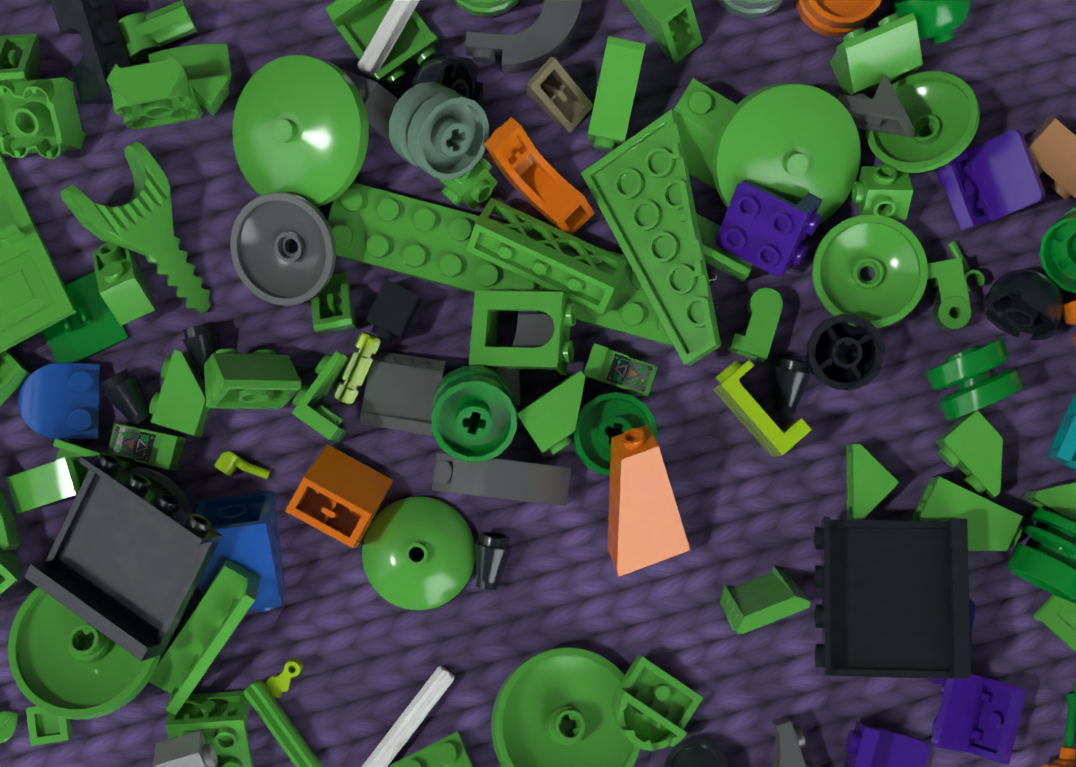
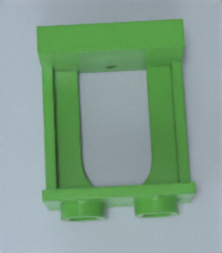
M475 290L469 366L481 365L492 370L495 368L556 370L561 375H567V366L573 362L574 357L573 342L569 340L570 326H575L576 305L572 303V300L564 292ZM499 311H540L547 313L554 322L553 336L548 343L541 347H496Z

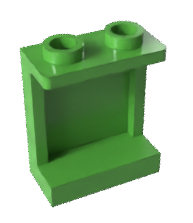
M336 0L325 8L330 21L358 60L361 59L394 0ZM416 10L411 15L382 68L371 77L383 87L387 85L390 88L396 86L407 77L406 71L416 64L422 66L424 62L436 57L438 54L436 50L440 48L439 38L434 32L430 31Z

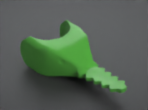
M132 142L124 150L134 180L133 193L126 205L107 207L94 203L74 185H69L61 191L60 195L64 203L81 225L101 241L145 255L148 263L157 264V274L166 275L167 285L177 287L176 296L178 298H186L187 309H196L197 312L203 313L211 307L209 302L210 291L201 288L203 278L193 275L195 265L186 262L187 252L179 250L180 239L174 236L171 192L168 179L150 152L141 143Z

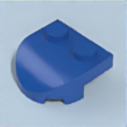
M53 363L34 371L22 384L18 395V409L22 420L37 435L47 439L97 440L100 364Z

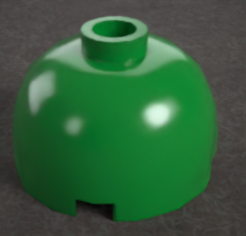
M971 0L893 1L895 13H899L901 17L914 13L919 39L931 38L933 44H939L955 37L953 30L962 26L969 17Z

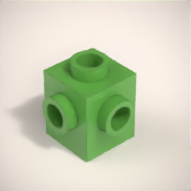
M481 157L473 169L461 177L449 180L436 178L445 187L441 191L442 194L456 206L464 202L473 211L480 203L489 198L493 188L498 183L488 172L492 165L483 157Z
M887 165L862 166L859 181H854L852 185L853 204H858L860 215H881L894 220L907 219L913 194L909 173L896 171Z

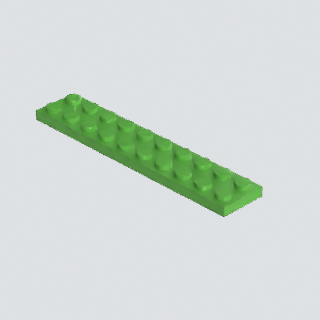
M354 182L343 194L333 200L328 223L335 240L336 257L474 294L475 290L552 291L466 251L474 225L479 218L477 215ZM493 220V221H495V222H497V223H500V224H502V225L507 224V223H504V222H500V221ZM534 232L526 233L528 237L536 241L543 240L540 235ZM561 248L564 254L570 257L577 256L575 251ZM605 250L613 255H616L628 261L626 256L623 254ZM627 262L603 314L572 300L577 310L576 321L674 347L629 262ZM595 264L598 270L613 276L615 270L603 264Z

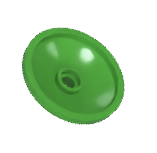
M941 71L920 72L904 77L892 84L916 131L914 136L907 137L866 130L868 145L882 164L900 172H926L949 163L967 148L974 138L979 125V104L973 90L961 78Z
M859 215L846 219L833 227L820 242L812 264L814 289L826 310L833 316L855 315L870 321L876 328L891 325L908 315L920 301L928 279L927 258L917 237L902 223L881 215ZM869 268L873 272V279L871 281H864L860 277L861 269Z
M409 497L390 504L373 519L364 537L362 561L370 584L385 600L404 609L428 610L449 602L465 587L474 568L475 542L467 522L453 507L434 498ZM413 547H420L424 551V558L421 561L417 562L411 559L410 551Z

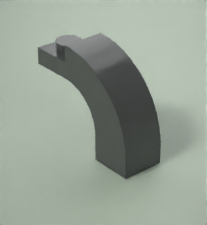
M544 0L542 12L535 23L519 33L492 34L466 32V55L472 56L474 61L481 63H493L495 58L502 59V73L507 74L521 73L540 67L551 56L556 57L569 43L579 22L582 0Z
M436 453L432 490L567 506L571 468L494 458L485 462L467 463L453 458L449 454Z

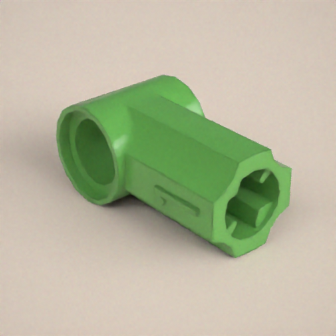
M183 0L149 14L134 13L118 21L129 59L132 62L146 60L149 54L161 51L162 46L197 32L191 14Z

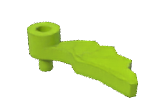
M297 657L290 658L280 675H272L264 683L273 697L280 698L283 692L288 691L292 677L299 675L303 668V662Z

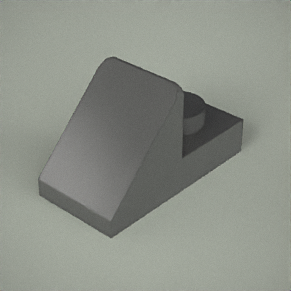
M886 75L883 76L873 99L863 94H856L854 96L838 95L837 100L848 110L858 129L907 137L914 136L916 131Z

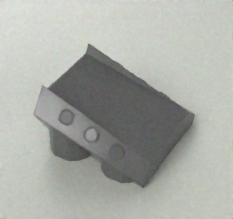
M377 350L376 354H372L373 361L368 372L360 424L432 436V398L438 383L445 377L446 361Z

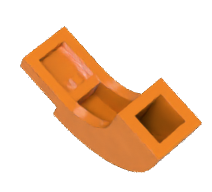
M512 117L502 126L498 127L484 143L489 151L488 157L504 177L555 228L573 235L594 214L585 196L568 183L543 158L522 126Z

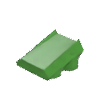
M168 54L166 60L120 68L115 64L107 78V83L112 93L114 112L118 116H123L124 124L133 131L200 119L203 114L183 66L170 54Z
M65 77L0 83L1 155L23 158L29 153H39L44 158L55 159L67 150L81 149L86 133L82 131L73 87L75 83Z
M774 565L772 572L733 588L724 585L720 600L731 630L736 631V634L747 633L810 608V600L791 576Z

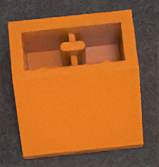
M327 444L303 477L285 512L349 547L355 548L361 542L394 480Z

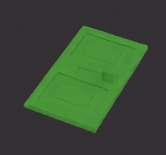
M0 151V353L77 311Z

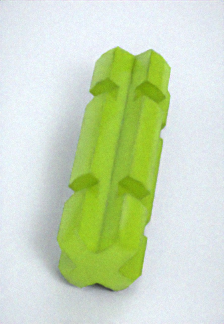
M367 332L360 333L355 344L358 349L357 351H352L342 373L341 379H343V383L338 382L334 391V397L337 400L346 404L354 403L359 392L357 386H362L373 361L371 354H376L380 346L381 340L377 336Z

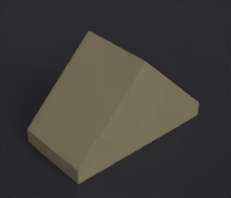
M552 56L526 84V97L568 133H571L594 106L560 63Z

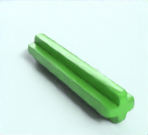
M258 679L249 684L243 691L245 697L295 767H323L263 681Z

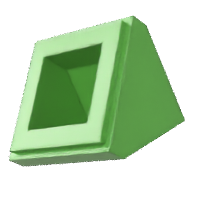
M216 75L190 78L189 82L198 103L214 117L229 95L227 76Z

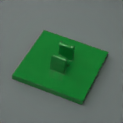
M95 271L65 285L77 312L42 330L57 363H77L129 338L124 325L120 326L99 294Z

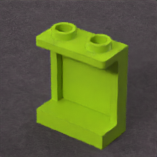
M750 359L743 364L736 360L715 377L719 384L713 390L771 457L782 456L812 429L802 418L790 421L780 429L739 382V379L754 364Z

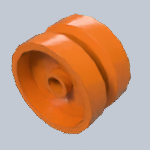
M796 0L795 5L801 20L812 31L826 37H844L848 33L862 28L873 16L882 0Z

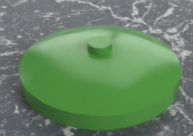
M288 55L277 58L264 65L250 78L239 97L233 118L234 151L244 177L261 196L273 192H287L305 198L316 207L325 205L335 200L350 187L360 172L366 156L369 125L361 94L351 78L338 66L327 60L306 55Z
M781 82L762 87L746 96L732 109L717 134L712 155V172L717 192L727 208L736 186L743 180L750 181L794 204H798L808 193H811L823 199L817 213L822 215L820 224L840 208L850 194L853 182L856 181L861 157L859 134L853 118L844 105L822 89L799 82Z
M39 587L27 597L18 610L8 641L10 670L21 692L33 704L48 713L73 720L102 717L128 704L149 682L161 656L140 661Z
M579 648L552 649L536 654L522 662L502 684L493 706L491 719L492 740L501 766L633 767L640 748L631 743L622 734L615 721L612 708L614 693L625 675L606 658Z

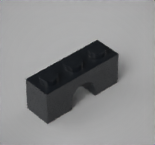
M51 0L60 33L80 34L83 40L84 51L82 59L71 69L81 104H113L107 78L115 64L120 68L131 66L112 0Z

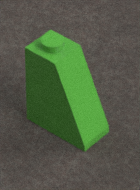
M621 0L674 65L703 43L691 0Z
M608 36L587 135V142L594 143L593 147L598 150L611 152L625 142L646 46L644 43Z
M938 476L930 477L910 520L949 521L951 518L967 519L968 550L1008 551L1009 546L1014 547L1021 536L1022 526L1019 525L1023 516Z

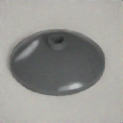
M273 192L259 196L243 207L233 224L230 237L232 261L241 281L257 297L275 305H297L318 295L329 282L336 261L334 236L324 215L305 198L287 192ZM292 239L297 242V251L291 245Z

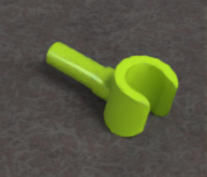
M232 451L223 452L214 464L218 470L230 477L237 467L264 479H267L270 470L248 463Z

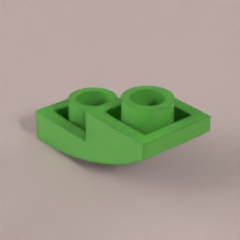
M198 44L175 47L154 52L148 56V62L151 63L166 60L168 54H170L183 66L188 80L195 77L225 75L229 84L231 79L227 44Z
M71 457L63 458L6 478L17 514L73 497L78 494L80 489L79 473L74 467Z

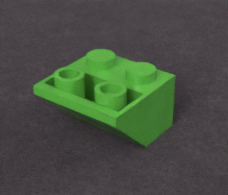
M899 13L892 14L879 21V27L866 32L864 28H859L843 37L844 42L836 47L837 51L829 62L844 95H865L878 89L884 75L887 76L890 83H894L904 77L915 74L923 65L917 21L914 13L901 17Z

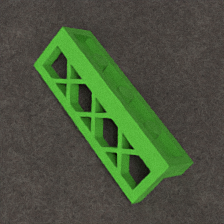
M490 198L476 221L466 251L547 289L564 292L571 300L601 314L604 313L628 262L493 198ZM493 213L506 219L509 224L502 225L489 218ZM534 232L540 235L543 240L536 241L528 237L526 233ZM561 248L573 250L577 256L570 257L564 254ZM595 264H603L615 270L613 276L598 270Z
M228 559L225 560L164 653L160 656L156 670L149 680L151 684L170 693L166 711L174 715L183 706L256 599L260 577Z

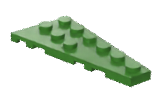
M671 109L581 172V175L683 364L690 366L719 348L721 341L678 115L676 111Z

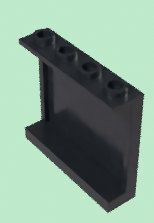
M106 453L81 457L79 463L87 467L89 471L46 561L30 564L24 577L140 661L162 655L222 534L211 528V522L208 519L197 514H191L180 506L181 502L177 498L169 494L160 493L151 487L149 479L121 466L122 462L118 458Z
M823 517L821 526L814 527V549L821 550V565H815L814 586L815 589H822V604H815L814 612L815 628H822V644H815V667L822 668V676L971 679L967 519L900 521L830 520V517Z

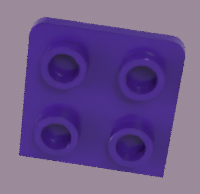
M1017 129L1008 131L967 151H963L949 163L937 168L939 182L945 188L951 203V214L961 231L987 224L1040 202L1045 197L1044 188L1023 133Z
M743 180L736 186L716 237V244L720 248L781 278L793 265L798 267L803 261L808 250V246L804 245L807 235H812L819 225L822 215L817 213L823 199L808 193L798 204H794L750 181Z
M971 674V679H945L941 688L942 700L939 713L932 724V745L942 749L968 752L1009 765L1027 689Z
M856 721L854 730H850L846 740L845 751L848 753L844 767H925L930 747L923 740Z

